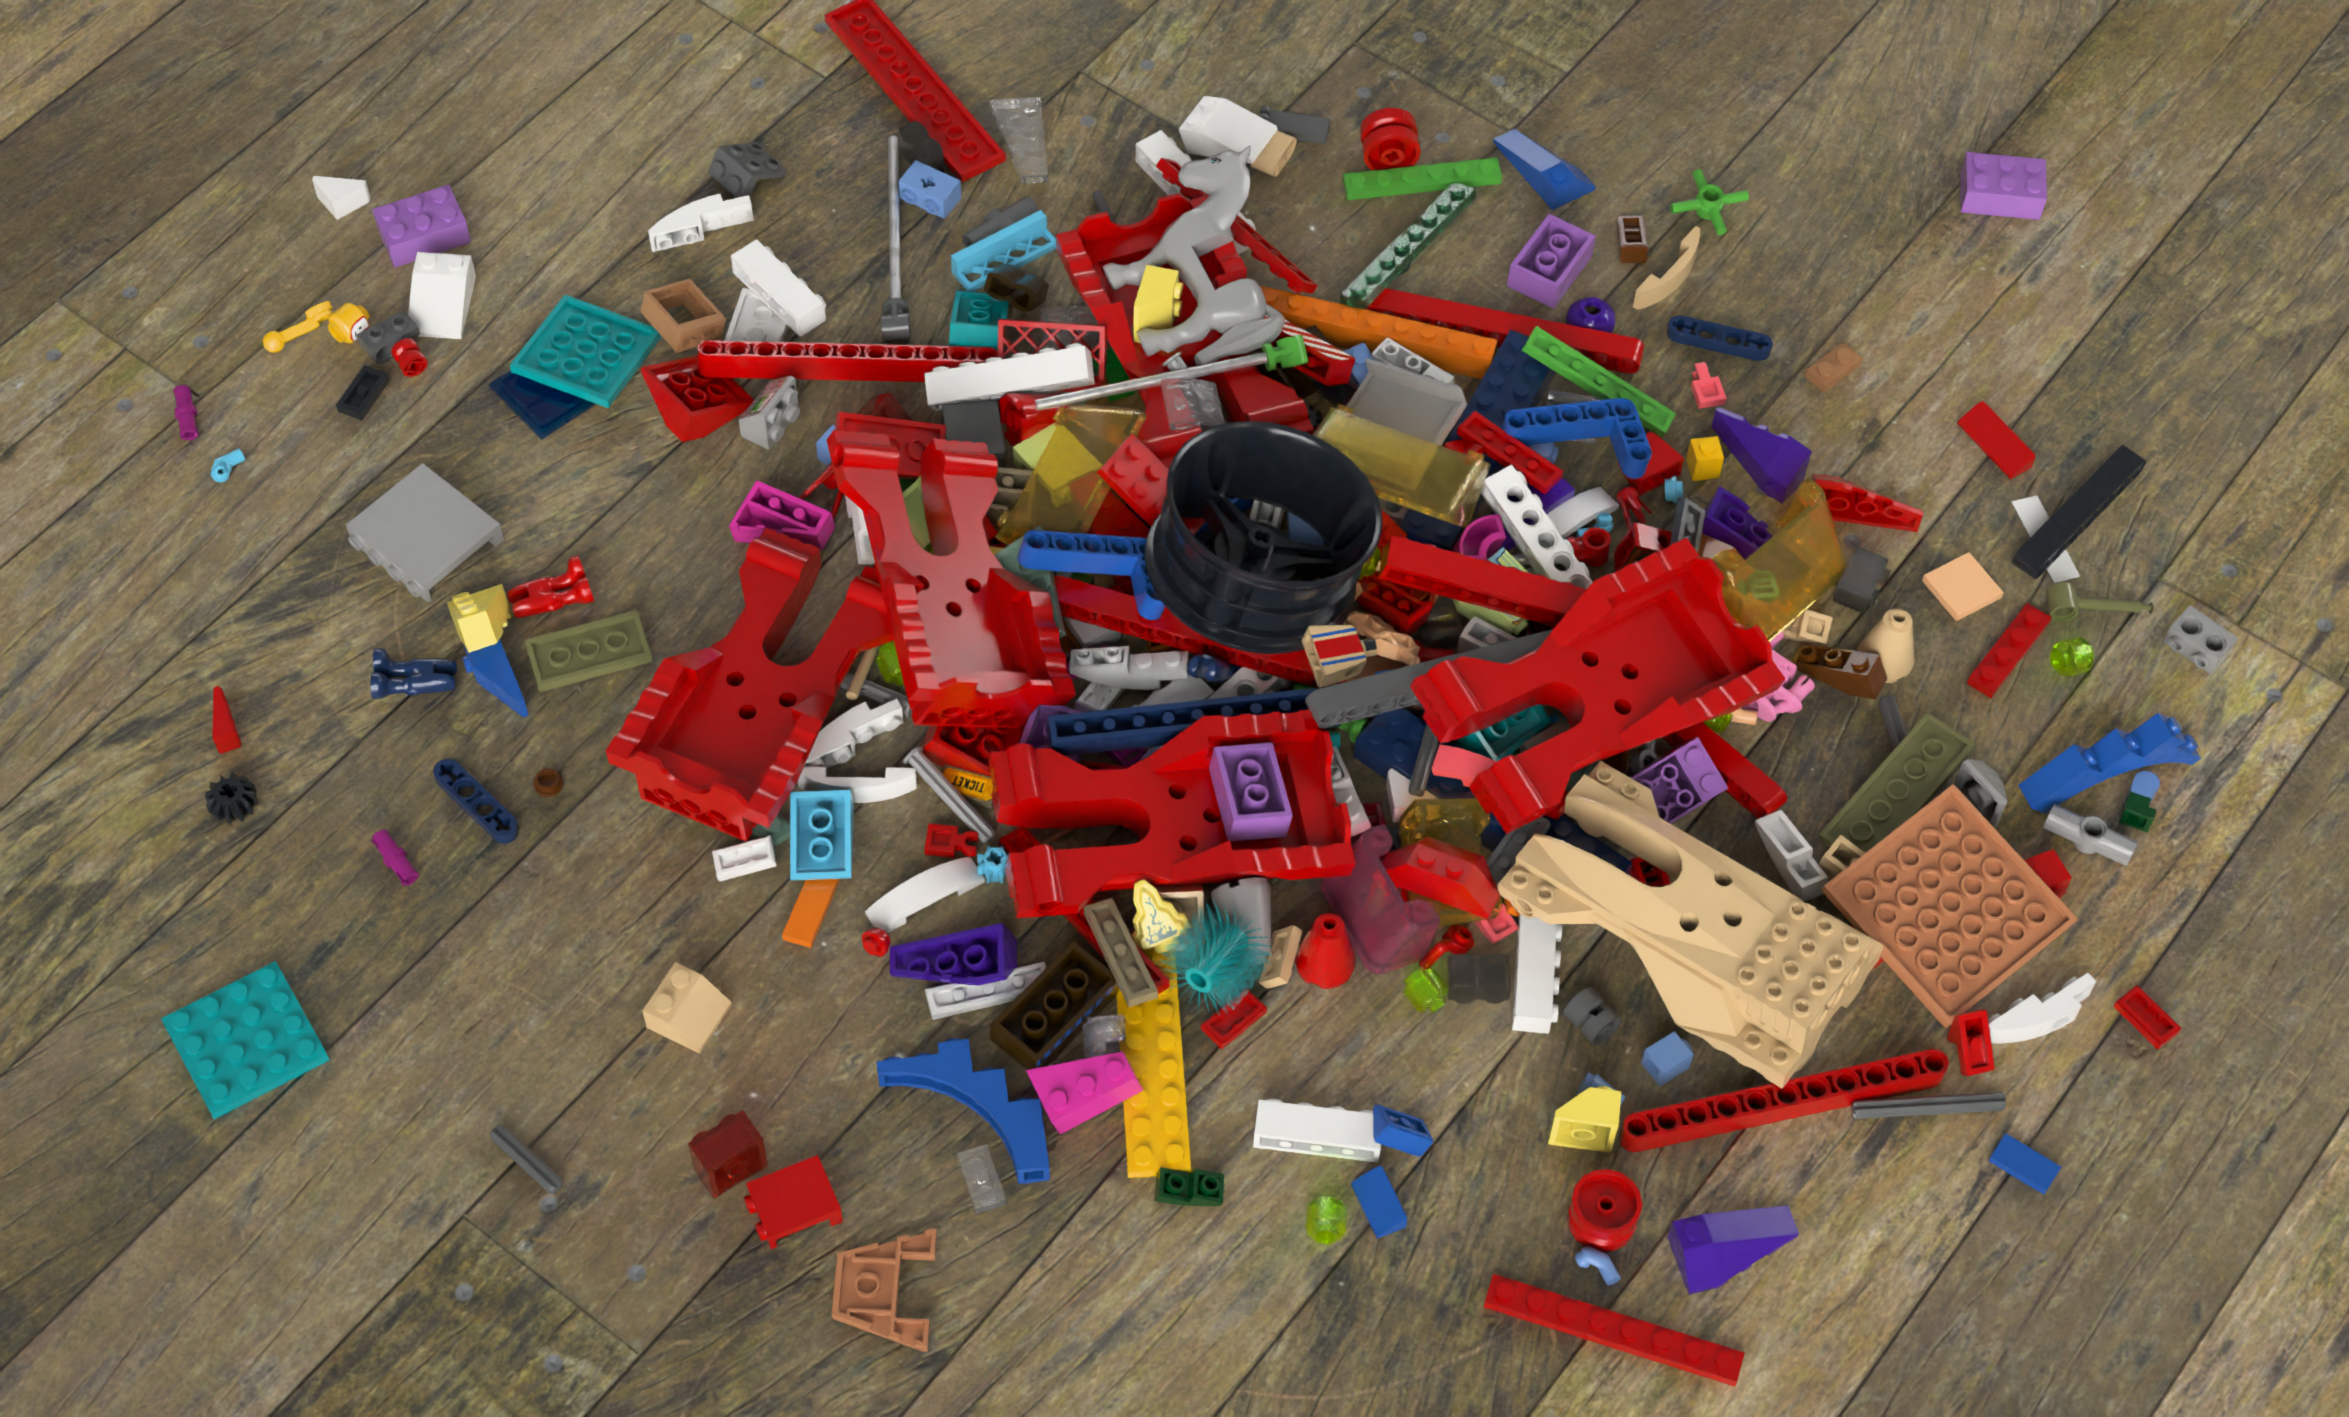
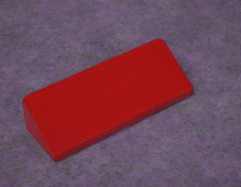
M1984 401L1979 402L1958 420L1957 424L2010 480L2032 468L2036 455Z

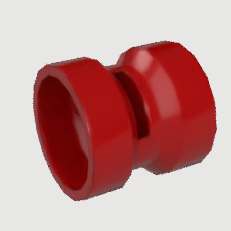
M410 338L402 339L392 347V357L399 363V368L405 376L415 377L427 368V359L420 352L415 340Z

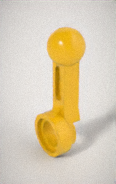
M325 301L305 312V321L281 332L270 331L266 333L263 337L264 348L272 353L280 352L284 348L285 343L317 330L320 326L319 323L328 319L332 314L331 310H333L330 301Z

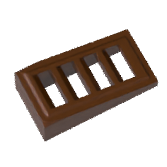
M1617 216L1620 262L1645 263L1647 261L1648 244L1644 216Z

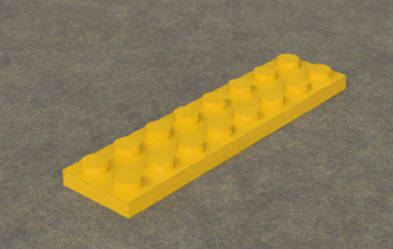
M1154 947L1142 950L1167 978H1177V973L1170 972L1171 970H1176V965L1164 963L1172 961L1171 959L1176 961L1174 959L1176 958L1175 956L1167 955L1164 952L1157 953ZM1169 979L1170 987L1158 994L1157 999L1132 1007H1128L1120 988L1116 994L1120 1052L1124 1053L1143 1088V1091L1123 1101L1128 1178L1156 1176L1160 1167L1191 1173L1177 979Z

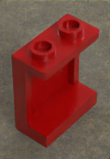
M818 1155L746 1183L748 1195L743 1197L750 1215L756 1213L759 1220L758 1223H755L756 1231L761 1242L767 1240L770 1249L777 1247L776 1240L825 1220H829L831 1226L843 1222L841 1207Z

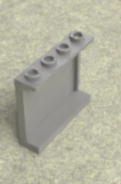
M1367 358L1365 360L1369 371L1334 426L1329 428L1322 425L1317 436L1341 451L1351 460L1419 481L1467 406L1462 388L1455 383H1445L1429 375H1419L1406 368L1400 369L1390 366L1384 361H1374Z
M423 463L346 524L350 536L348 541L357 551L363 550L373 564L383 566L393 580L403 582L413 596H420L428 603L432 601L429 590L486 542L489 541L497 547L504 541L499 522Z

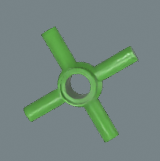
M1697 169L1692 173L1699 190L1696 199L1671 203L1670 211L1674 214L1696 210L1700 218L1712 221L1717 235H1723L1727 232V229L1719 211L1722 210L1723 205L1748 201V191L1723 194L1720 187L1707 184L1702 170Z

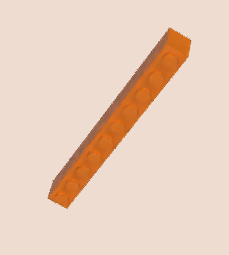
M1259 285L1265 296L1266 303L1279 311L1285 320L1305 331L1315 325L1331 345L1350 349L1364 342L1372 354L1388 337L1444 371L1477 379H1483L1495 358L1498 341L1496 339Z

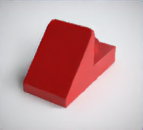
M1981 1009L1955 1015L1947 1035V1041L1957 1044L1961 1075L1971 1076L1995 1070L1987 1010Z

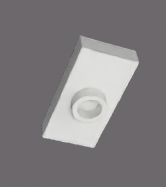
M1091 682L1077 699L1075 710L1080 712L1109 710L1126 688Z
M771 836L712 851L716 876L719 882L777 866Z

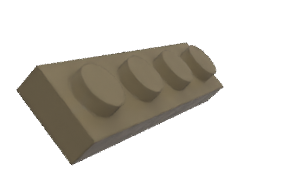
M1113 898L1084 906V916L1128 1007L1157 999L1158 990Z

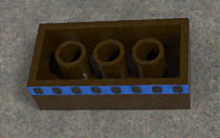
M1073 941L990 1024V1040L1026 1070L1048 1066L1116 997V994L1119 992V986L1112 972Z

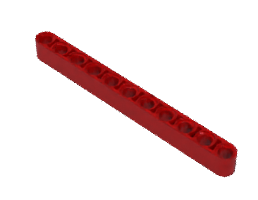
M1362 284L1357 286L1351 303L1352 307L1498 340L1496 348L1501 347L1510 329L1530 336L1534 328L1538 326L1606 370L1633 374L1639 371L1644 352L1643 342L1634 337L1373 285Z
M720 340L704 341L697 347L698 370L705 377L780 379L792 376L795 379L888 382H925L924 373L933 372V369L936 367L945 366L951 369L959 367V364L964 362L986 363V359L997 357L998 352L991 347Z
M1054 576L1061 614L1064 617L1191 653L1210 655L1233 665L1318 688L1305 650L1282 654H1261L1234 649L1212 641L1193 631L1175 617L1166 606L1159 619L1148 620L1138 613L1135 596L1064 576Z
M1532 621V626L1536 633L1555 628ZM1703 722L1661 737L1671 747L1677 746L1688 738L1698 737L1728 787L1725 792L1756 818L1759 819L1778 811L1787 802L1785 791L1776 782Z
M1929 1049L1790 1079L1783 1089L1771 1083L1633 1113L1624 1120L1619 1137L1620 1144L1627 1151L1641 1152L1851 1106L1854 1100L1885 1099L1935 1088L1942 1082L1949 1066V1060L1942 1051ZM1927 1066L1934 1067L1937 1071H1932ZM1897 1072L1904 1073L1908 1078L1901 1077ZM1868 1079H1874L1879 1084H1873ZM1838 1085L1846 1086L1849 1090H1843ZM1809 1091L1816 1092L1820 1097L1812 1096L1809 1094ZM1779 1098H1785L1789 1100L1790 1103H1784L1780 1101ZM1749 1104H1755L1759 1106L1761 1109H1753L1749 1106ZM1719 1111H1727L1731 1116H1724ZM1696 1117L1699 1120H1701V1122L1696 1123L1690 1120L1689 1118ZM1659 1124H1668L1671 1129H1664ZM1637 1130L1642 1135L1636 1136L1631 1134L1629 1131Z

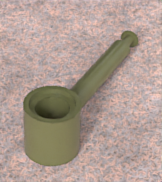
M2067 582L2055 583L2046 589L2049 615L2052 617V620L2057 622L2074 619L2079 614L2078 609L2140 613L2141 610H2146L2150 614L2154 611L2152 602L2149 605H2142L2140 601L2080 598L2075 592L2074 585Z

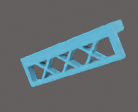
M1039 210L951 255L952 274L967 291L973 292L985 286L988 273L994 270L993 268H988V264L991 262H1003V264H1010L1020 268L1055 250L1056 239L1047 229V216ZM1042 236L1048 242L1043 246L1032 245L1034 240ZM1015 250L1026 251L1025 255L1020 258L1010 256L1011 252ZM970 273L981 274L979 279L971 283L965 276Z

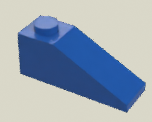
M500 639L496 644L470 653L464 645L466 656H463L462 660L467 673L473 672L478 684L520 716H529L525 700Z

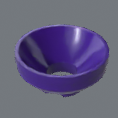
M1593 297L1575 301L1570 306L1566 317V324L1609 333H1612L1616 321L1613 308L1605 301ZM1595 306L1600 312L1598 314H1589L1585 308Z

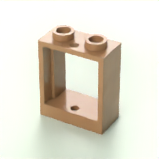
M691 279L651 289L644 293L641 307L642 315L676 353L698 347L704 341L722 339L726 318ZM684 305L696 319L678 324L666 310Z

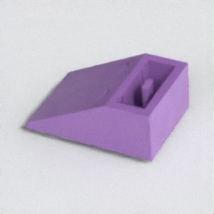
M1698 737L1686 739L1630 777L1651 789L1659 817L1670 824L1728 789Z

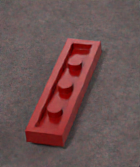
M1476 411L1457 427L1458 436L1482 445L1484 447L1483 453L1505 468L1512 464L1517 472L1520 471L1524 475L1527 483L1543 494H1546L1563 477V470L1513 436L1507 434Z
M2027 603L1970 675L1967 684L1992 699L2050 624L2052 617Z

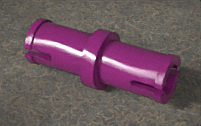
M179 385L173 389L176 403L174 415L179 422L180 437L183 440H193L199 435L195 420L197 409L193 405L192 390L187 385Z
M382 829L372 836L371 842L384 857L383 863L387 868H392L403 886L413 884L418 879L419 873L406 858V851L402 847L397 846L388 830Z

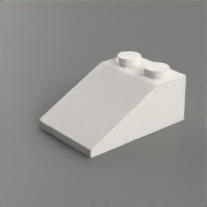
M1204 96L1179 128L1188 154L1211 157L1227 150L1238 153L1250 145L1251 151L1246 163L1251 164L1278 130L1276 125L1224 98Z
M417 252L412 272L408 316L419 326L420 335L418 337L462 339L476 279L471 255Z

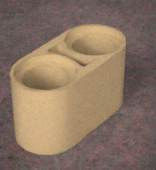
M1277 130L1251 164V167L1277 177L1292 156L1297 139Z

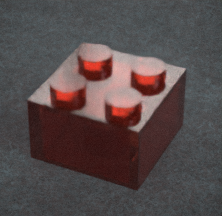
M743 1110L737 1114L727 1115L717 1126L709 1131L699 1132L688 1143L694 1171L713 1199L768 1167L763 1138Z

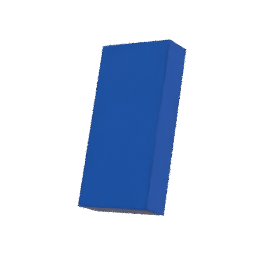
M2006 1133L1989 1159V1162L2045 1195L2061 1169V1166Z

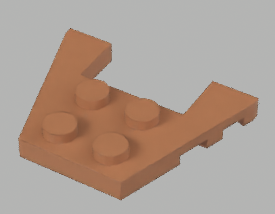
M937 1229L924 1230L925 1233L911 1237L909 1235L897 1237L896 1241L881 1245L874 1243L837 1253L832 1319L914 1349L928 1352L929 1319L896 1318L901 1260L935 1261Z

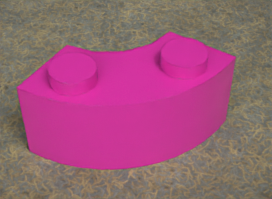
M1500 514L1483 516L1469 524L1451 552H1461L1466 556L1476 559L1487 560V558H1491L1506 539Z

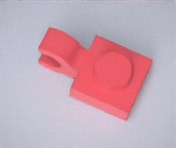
M1705 362L1695 363L1696 371L1692 372L1691 390L1698 409L1724 405L1727 398L1719 376L1710 377Z

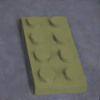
M637 610L524 640L539 692L653 662Z

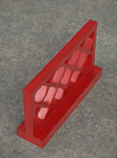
M1012 319L998 320L997 357L1002 358V360L1011 351L1014 354L1020 353L1015 347L1024 338L1035 349L1030 355L1039 353V350L1051 339L1060 350L1066 349L1056 337L1062 329H1066L1076 338L1070 344H1075L1079 341L1082 346H1086L1091 352L1092 357L1099 364V374H1094V385L1059 391L1076 392L1108 385V379H1106L1107 325ZM1005 326H1015L1022 334L1014 344L1006 338ZM1023 327H1030L1027 331L1023 329ZM1035 328H1042L1049 336L1040 346L1029 335ZM1049 328H1050V329H1057V330H1056L1054 333H1052V332L1049 330ZM1076 330H1083V332L1079 335ZM1088 331H1099V344L1094 349L1082 338Z

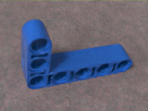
M1625 398L1513 409L1506 413L1501 428L1524 445L1609 436L1623 474L1632 479L1644 476L1652 455L1636 407L1633 402Z
M1031 530L1025 533L1017 554V560L1023 567L1035 570L1131 576L1137 610L1143 618L1157 620L1165 609V605L1155 593L1146 572L1144 549L1147 538Z

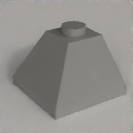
M1967 759L1962 762L1954 785L1996 829L2008 802L2003 781L1994 769L1989 768L1984 761Z

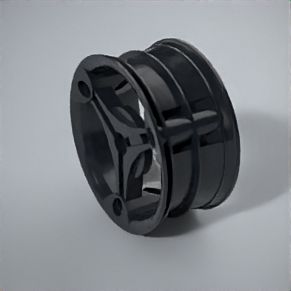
M1258 421L1226 423L1204 430L1189 439L1178 450L1171 462L1166 481L1167 496L1164 500L1161 514L1156 518L1149 530L1144 549L1146 572L1155 593L1162 603L1182 623L1200 635L1234 649L1261 654H1282L1305 650L1302 639L1308 626L1343 625L1353 608L1356 582L1361 574L1362 567L1373 555L1382 532L1383 521L1380 503L1374 488L1364 473L1346 455L1322 439L1307 432L1275 423ZM1228 498L1256 500L1286 510L1315 529L1330 547L1291 540L1276 527L1264 522L1251 520ZM1181 517L1203 518L1216 536L1212 552L1194 537ZM1293 578H1321L1312 581H1292Z

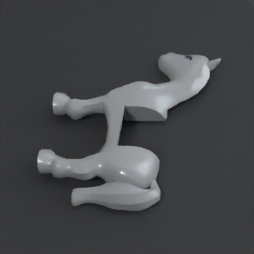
M1250 145L1238 153L1227 150L1203 160L1185 163L1178 175L1179 182L1185 187L1202 190L1209 197L1199 206L1181 214L1166 228L1156 246L1142 260L1129 265L1109 263L1102 266L1113 291H1116L1126 284L1140 286L1146 265L1160 267L1168 264L1174 270L1179 271V278L1187 285L1198 302V306L1193 314L1181 324L1169 329L1160 330L1146 327L1136 333L1147 357L1161 350L1169 353L1179 346L1201 341L1208 335L1210 330H1216L1223 334L1213 344L1195 355V363L1197 366L1214 363L1224 357L1246 354L1262 347V344L1273 342L1283 329L1285 324L1284 316L1266 303L1265 296L1255 280L1249 278L1239 279L1215 290L1198 259L1199 256L1234 241L1230 226L1249 196L1250 173L1246 167V162L1251 151Z

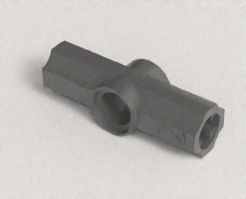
M1024 196L1004 210L995 208L985 216L982 224L962 235L963 243L967 248L1039 211V209L1036 207L1034 200L1029 196Z

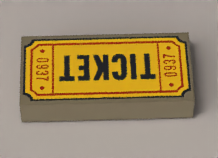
M944 765L942 774L969 803L992 809L993 800L991 793L993 785L991 777Z

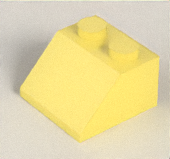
M1146 265L1134 303V342L1140 343L1136 334L1138 331L1146 327L1154 330L1169 329L1173 326L1175 317H1180L1182 301L1178 299H1180L1183 283L1179 282V271Z
M1607 1086L1589 1087L1557 1109L1548 1144L1611 1153L1619 1126L1622 1091H1616Z

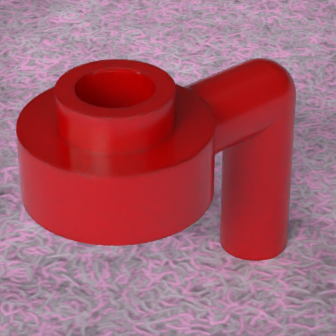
M1451 925L1442 935V941L1436 943L1419 962L1420 968L1428 971L1448 951L1456 956H1465L1474 946V940L1469 929L1460 925Z

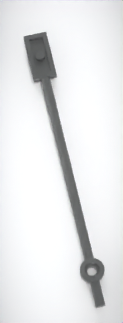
M1686 497L1677 501L1670 546L1684 538H1688L1698 553L1706 510ZM1657 739L1644 743L1643 750L1633 755L1631 768L1634 774L1658 758L1654 752Z

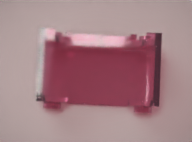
M1384 824L1366 830L1352 845L1356 864L1350 876L1325 877L1322 882V891L1334 913L1343 920L1350 941L1361 961L1369 971L1377 974L1420 962L1427 954L1440 923L1435 910L1426 901L1412 900L1406 903L1403 901L1381 863L1379 856L1388 853L1393 842Z

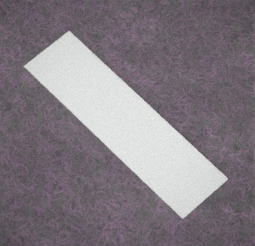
M2037 495L2012 501L2030 537L2049 519ZM2067 550L2047 568L2054 583L2080 577Z

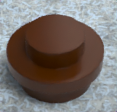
M545 768L537 773L533 786L536 793L540 796L552 797L560 793L563 789L564 781L559 772L551 768Z

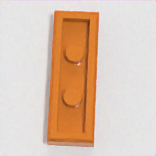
M840 879L805 880L783 931L782 938L784 941L812 948Z

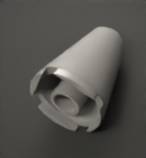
M1259 877L1238 880L1239 885L1230 888L1229 883L1214 889L1211 892L1212 903L1215 909H1219L1226 924V912L1229 923L1233 924L1234 911V925L1238 926L1239 924L1242 930L1249 924L1248 928L1243 932L1253 931L1246 934V936L1268 937L1248 939V941L1263 944V946H1254L1258 949L1248 946V948L1271 954V947H1268L1271 946V886L1269 881L1267 882L1266 878ZM1257 954L1253 955L1257 956L1255 958L1260 961H1266L1265 959L1269 954H1264L1260 956Z

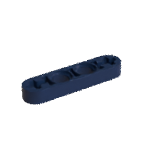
M1674 316L1670 319L1667 327V336L1673 342L1756 361H1763L1769 358L1773 346L1771 338L1765 334L1686 316ZM1677 327L1683 328L1682 331H1678ZM1704 331L1709 332L1713 335V337L1710 339L1702 338L1699 335V333ZM1730 337L1736 338L1740 343L1731 345L1726 339ZM1757 345L1762 346V349H1758Z
M443 759L434 766L433 773L438 786L495 841L506 844L518 837L519 827L515 817L458 762L453 759ZM445 771L448 773L453 772L456 780L455 783H453V780L448 775L443 776L442 773ZM464 787L475 789L474 793L469 797H461L459 795V791ZM483 805H491L494 808L488 815L477 813L478 809ZM499 818V822H500L504 827H510V830H508V831H505L504 829L500 830V829H499V826H498V823L496 822L497 819Z

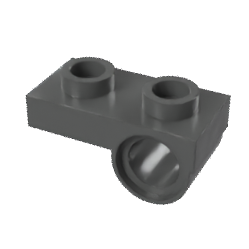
M402 311L358 333L357 339L360 346L376 363L383 364L392 358L391 350L394 344L402 339H412L420 335L419 326L405 311Z

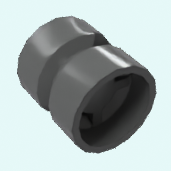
M1588 987L1578 993L1567 1004L1563 1014L1575 1027H1582L1581 1034L1593 1046H1596L1608 1039L1617 1030L1622 1022V1018L1611 1006H1604L1605 1001L1603 997L1593 987Z

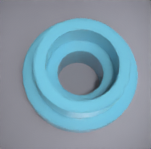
M1672 476L1671 479H1665L1666 501H1673V504H1677L1678 498H1683V481H1678L1677 476Z

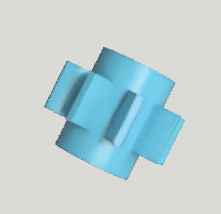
M987 846V851L984 855H977V863L979 864L977 866V874H984L987 883H1003V879L1006 876L1005 867L1008 859L1003 846L1000 848Z

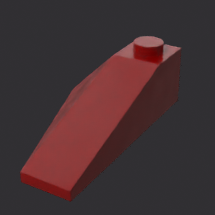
M1812 474L1807 489L1805 517L1918 532L1923 511L1843 478L1826 474Z

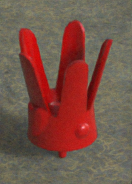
M1623 488L1618 492L1616 499L1620 503L1627 528L1631 527L1629 509L1632 510L1638 521L1645 525L1646 518L1641 510V505L1648 513L1651 514L1652 511L1639 498L1636 488Z

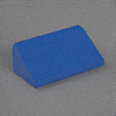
M1376 1104L1373 1107V1137L1376 1143L1421 1157L1434 1142L1422 1119Z
M1382 1165L1373 1168L1351 1182L1352 1189L1377 1239L1406 1228L1407 1216Z

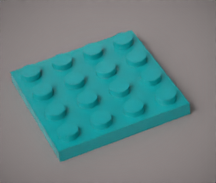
M564 295L511 362L510 368L512 373L609 408L662 336L650 325Z
M276 961L161 1018L213 1119L330 1060Z

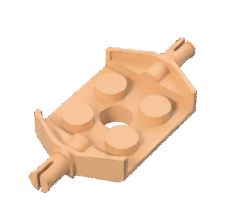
M1355 611L1349 614L1346 622L1343 624L1354 626L1357 634L1367 636V639L1373 638L1377 646V655L1404 662L1409 666L1420 662L1419 657H1417L1420 647L1407 634L1394 631L1392 625L1385 623L1377 615Z

